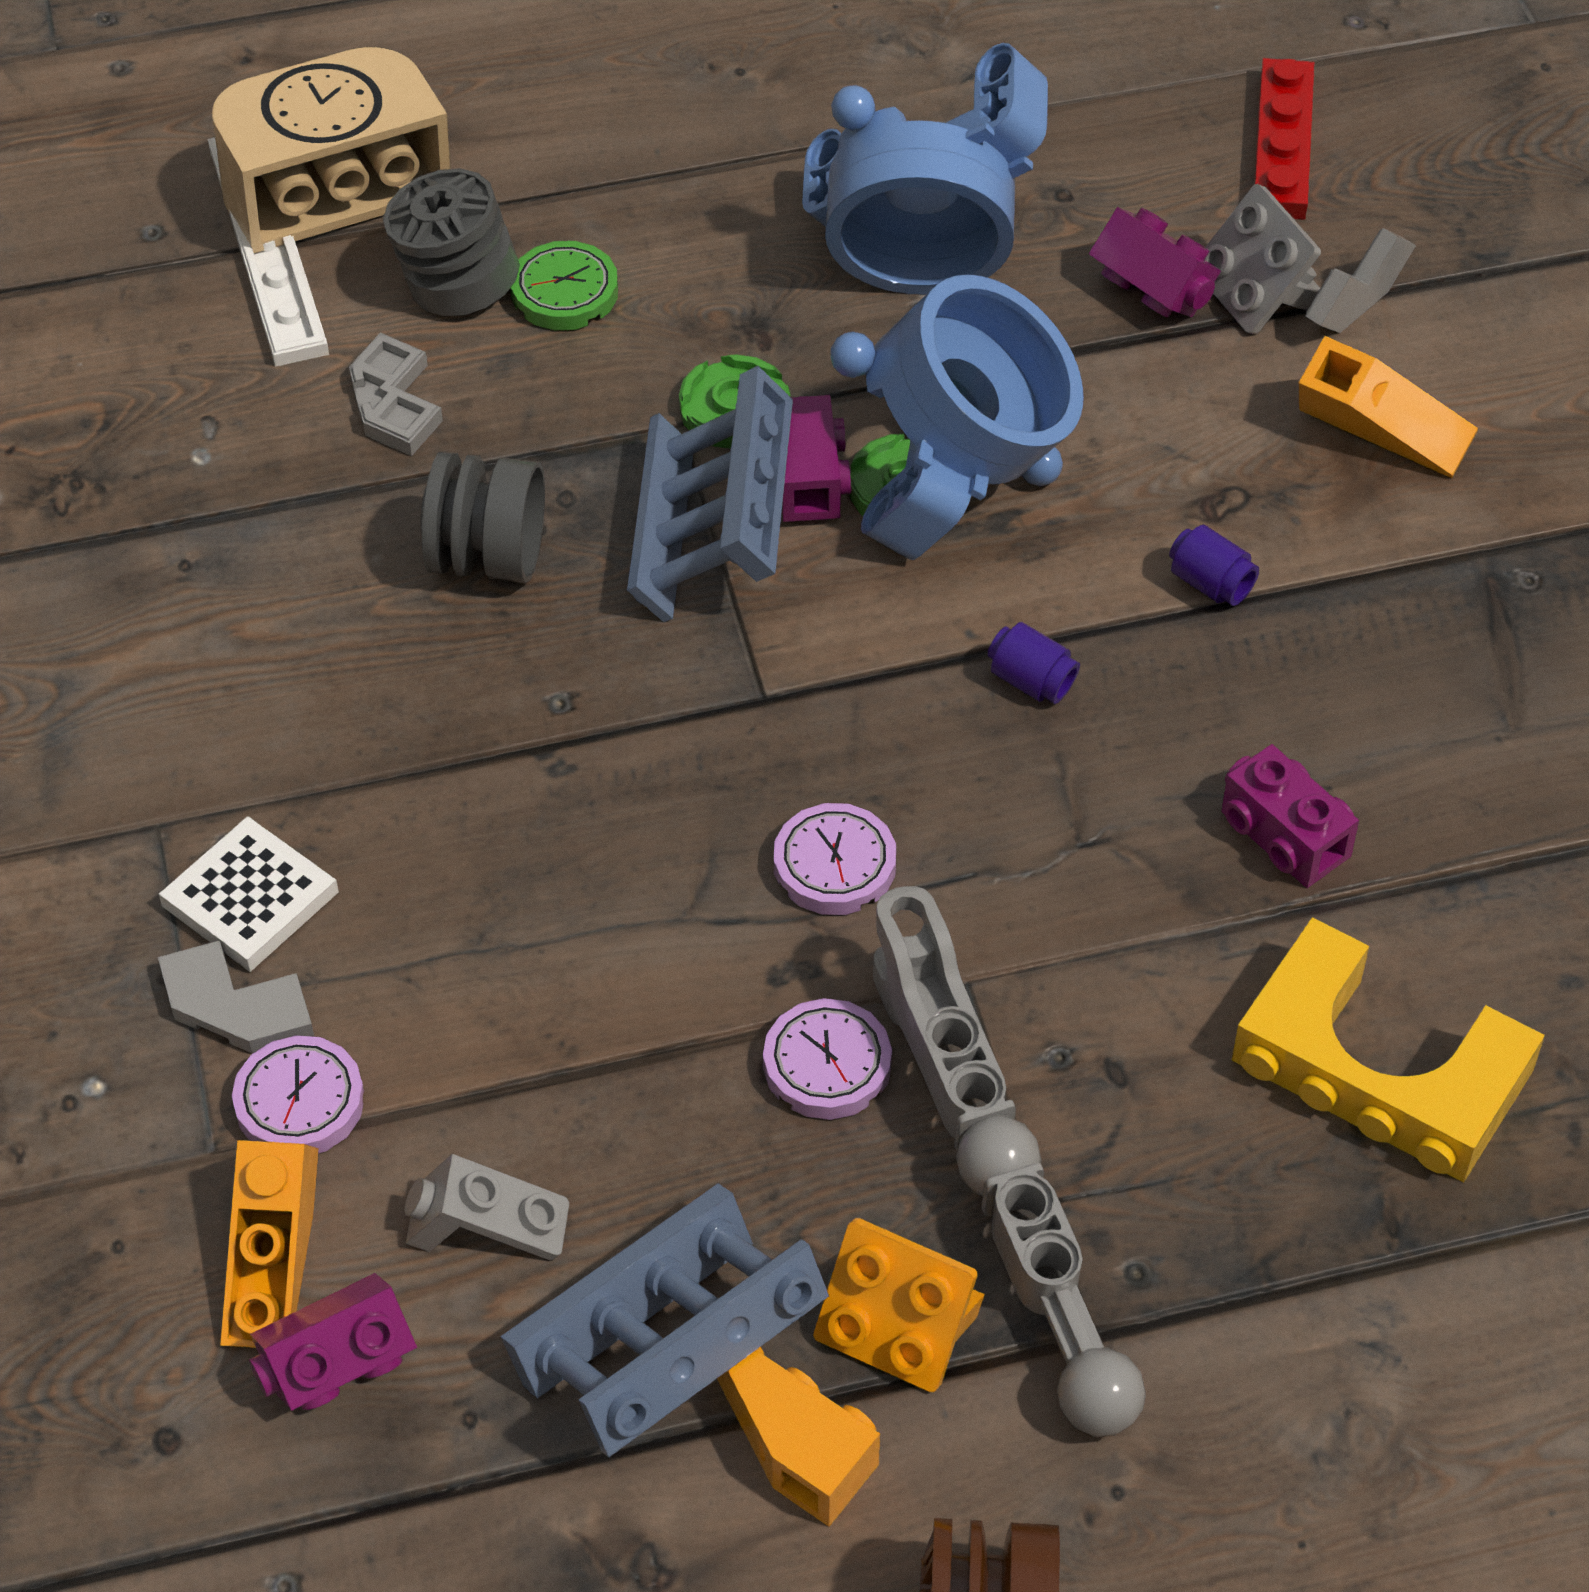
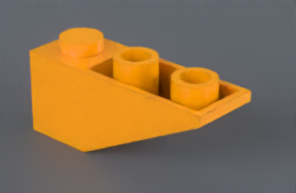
M1324 336L1299 381L1300 411L1450 478H1453L1478 432L1476 426L1377 358L1327 336Z
M237 1140L220 1346L256 1348L250 1335L251 1333L297 1311L314 1213L319 1148L298 1143Z
M759 1347L718 1377L717 1380L772 1488L830 1527L878 1467L880 1433L876 1431L873 1422L859 1409L850 1405L840 1407L822 1395L816 1383L804 1372L794 1367H789L785 1370L766 1357L762 1348Z

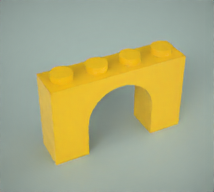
M1312 917L1238 1024L1232 1061L1241 1065L1253 1077L1263 1081H1272L1300 1096L1308 1106L1319 1111H1328L1357 1126L1370 1139L1377 1142H1387L1416 1157L1427 1169L1440 1174H1448L1464 1183L1534 1071L1545 1035L1485 1005L1457 1051L1439 1068L1416 1076H1392L1365 1067L1352 1058L1341 1046L1335 1035L1333 1023L1361 983L1369 946Z

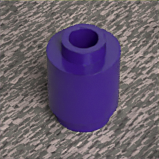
M1204 524L1196 527L1194 530H1184L1176 538L1170 549L1169 557L1173 559L1171 565L1172 573L1216 603L1226 601L1230 605L1236 606L1252 590L1259 575V567L1251 562V554Z
M1023 622L1017 623L1012 629L1007 626L1003 627L993 639L987 656L993 660L991 664L992 674L1039 702L1045 698L1054 704L1059 703L1072 687L1080 670V663L1070 658L1071 651Z

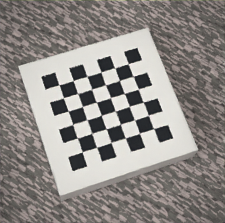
M247 816L159 893V898L163 908L210 943L220 940L223 952L251 972L339 891L335 878Z

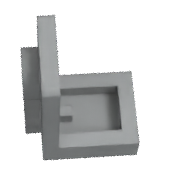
M451 1154L424 1179L418 1178L412 1185L404 1210L405 1215L410 1217L406 1244L430 1252L455 1230L462 1227L542 1258L554 1260L562 1253L569 1201L562 1195Z

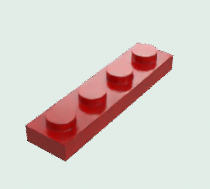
M1263 58L1260 77L1254 184L1265 186L1293 219L1306 220L1309 192L1314 62Z

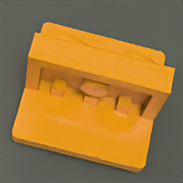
M855 1218L847 1226L827 1289L829 1297L823 1301L813 1336L820 1343L926 1391L935 1392L942 1384L955 1342L977 1318L985 1294L973 1289L978 1276L974 1268L861 1218Z

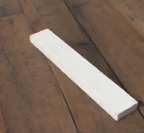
M214 137L208 139V143L213 163L216 169V173L221 186L217 148ZM230 212V219L275 367L329 355L326 337L294 237H291V235L283 237L284 245L278 247L275 246V240L263 244L264 251L254 253L236 219H234Z

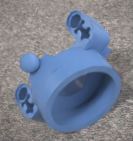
M1009 43L994 45L986 51L976 66L974 109L946 123L906 121L904 114L896 107L875 111L874 98L870 92L857 85L845 86L838 91L831 104L832 114L836 122L846 129L842 133L837 129L825 130L811 142L805 156L802 196L804 210L826 227V244L835 261L846 272L874 287L898 293L919 295L927 294L938 283L953 276L977 275L988 278L1000 269L1008 259L1014 241L1015 177L1033 169V162L1027 156L1041 145L1046 135L1047 77Z
M958 275L947 278L931 289L879 339L875 346L865 334L854 331L837 337L832 345L830 356L833 367L843 376L855 378L865 375L867 391L878 398L885 397L893 417L910 439L906 467L874 496L861 522L863 534L909 560H915L959 522L967 509L971 496L980 501L985 498L988 484L1006 483L1022 476L1029 484L1044 486L1054 482L1062 471L1063 462L1060 451L1056 446L1074 430L1081 417L1084 396L1080 371L1068 343L1054 323L1032 301L1008 285L977 275Z

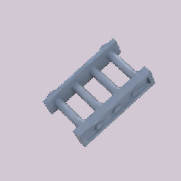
M759 366L740 374L737 403L734 410L681 434L660 413L650 417L627 591L633 595L636 601L647 607L663 622L673 619L677 584L728 561L737 564L756 582L776 573L793 399ZM733 436L730 452L691 469L694 453ZM728 478L724 496L686 512L688 496ZM723 522L719 540L681 556L683 539Z
M718 1183L500 1337L523 1387L536 1398H539L562 1380L568 1382L584 1395L578 1400L601 1451L610 1457L829 1297L810 1245L801 1239L774 1259L765 1255L752 1246L753 1242L733 1193ZM727 1262L749 1276L720 1298H717L698 1284ZM675 1301L692 1313L694 1317L663 1338L643 1322ZM618 1340L640 1355L609 1378L588 1363Z

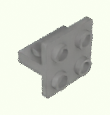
M1254 184L1205 247L1210 251L1205 260L1221 270L1214 282L1215 289L1213 294L1246 332L1258 334L1282 303L1308 310L1320 290V287L1313 280L1317 274L1311 266L1320 256L1321 249L1265 186Z

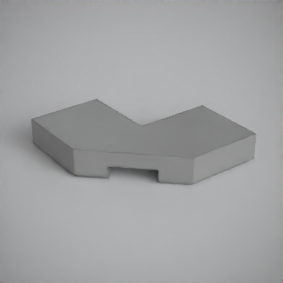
M1380 229L1353 275L1336 268L1331 270L1308 308L1306 317L1322 327L1341 333L1389 292L1416 245L1387 229Z
M381 332L349 366L351 382L365 436L412 457L443 421L442 409L433 403L405 392L428 366L426 352Z
M220 940L158 957L173 1016L176 1021L195 1029L203 1027L228 1038L229 1044L250 1053H255L272 1041L295 1035L314 1036L297 973L234 990Z

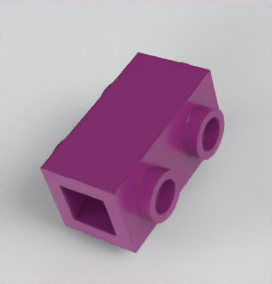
M1117 207L1089 252V255L1105 265L1101 274L1126 290L1132 284L1145 292L1141 302L1169 318L1172 311L1193 317L1195 312L1205 306L1210 300L1215 289L1214 282L1221 272L1220 269L1205 260L1210 251L1183 234L1178 241L1164 232L1168 223L1143 207L1139 209L1137 214Z
M830 395L791 397L793 404L782 503L783 522L840 518V497L843 494H851L849 460H838L837 452H845L844 419L843 417L833 418Z
M1271 744L1253 757H1242L1229 769L1225 776L1226 785L1221 812L1238 833L1247 834L1265 850L1273 864L1280 871L1287 874L1290 873L1308 889L1352 857L1359 819L1354 816L1350 807L1343 800L1332 797L1316 783L1300 762L1289 759Z
M373 1273L251 1333L250 1335L259 1355L249 1359V1363L266 1397L276 1393L291 1411L300 1406L304 1410H309L330 1402L339 1395L340 1386L362 1375L365 1378H375L394 1370L402 1363L401 1356L416 1349L417 1345L392 1287L376 1273Z

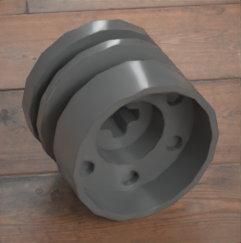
M458 168L437 170L425 174L399 189L387 204L383 217L386 233L390 243L393 245L396 258L401 263L405 280L414 301L426 312L441 316L467 315L487 308L503 297L515 283L520 263L508 229L504 224L491 183L479 173Z
M438 452L432 463L421 506L422 553L427 571L443 574L448 572L452 564L457 576H468L475 566L479 552H482L484 570L488 579L521 583L529 582L536 568L544 524L545 477L541 462L499 458L491 474L490 481L486 482L485 467L481 455H467L462 464L458 453Z

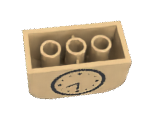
M377 47L355 48L250 77L226 88L217 97L213 105L212 117L223 201L228 212L230 210L234 219H236L254 253L264 251L263 244L274 240L275 247L284 245L283 237L289 235L293 236L295 241L383 216L387 204L399 189L417 177L437 170L450 169L447 113L415 63L408 57L393 50Z

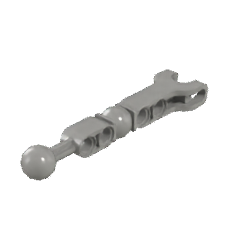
M903 886L894 888L880 897L876 909V930L882 946L877 948L874 954L873 979L884 1008L895 1025H899L902 1029L943 1124L949 1134L955 1138L954 1146L957 1150L956 1159L961 1178L973 1193L983 1197L981 1208L984 1215L993 1216L991 1226L993 1240L1019 1299L1032 1312L1046 1315L1067 1364L1060 1374L1057 1386L1062 1413L1075 1429L1091 1436H1116L1131 1426L1143 1411L1146 1391L1141 1371L1127 1355L1108 1347L1104 1348L1078 1289L1083 1259L1080 1246L1055 1190L1043 1178L1044 1169L1041 1165L1042 1159L1037 1138L1024 1123L1015 1120L1016 1107L1013 1100L1005 1101L1006 1084L1004 1076L962 982L951 936L934 898L921 887ZM900 910H911L920 916L924 925L916 935L904 937L892 916ZM950 1044L958 1046L962 1050L948 1052L939 1047ZM975 1098L987 1104L973 1107L966 1105L962 1101ZM1024 1209L1037 1215V1218L1021 1220L1012 1216L1010 1212ZM1048 1266L1059 1270L1063 1276L1055 1279L1044 1278L1037 1274L1035 1270L1039 1267Z

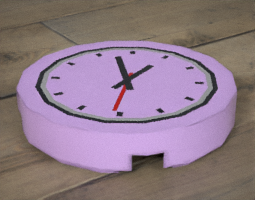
M823 803L801 810L784 823L774 841V875L778 884L780 885L781 883L782 887L788 891V897L799 907L821 915H847L860 911L862 904L869 903L872 899H874V903L877 902L888 891L895 878L896 842L888 826L872 812L851 804Z
M823 998L800 1003L780 1015L766 1034L763 1051V1070L768 1087L778 1099L780 1095L784 1101L792 1104L793 1111L805 1117L833 1120L856 1115L869 1106V1101L876 1097L879 1091L881 1095L889 1083L892 1047L886 1029L871 1012L849 1001Z
M295 1035L272 1041L250 1055L236 1074L232 1100L239 1128L250 1141L306 1144L319 1148L318 1153H322L347 1138L360 1120L364 1104V1089L357 1063L343 1047L321 1037Z

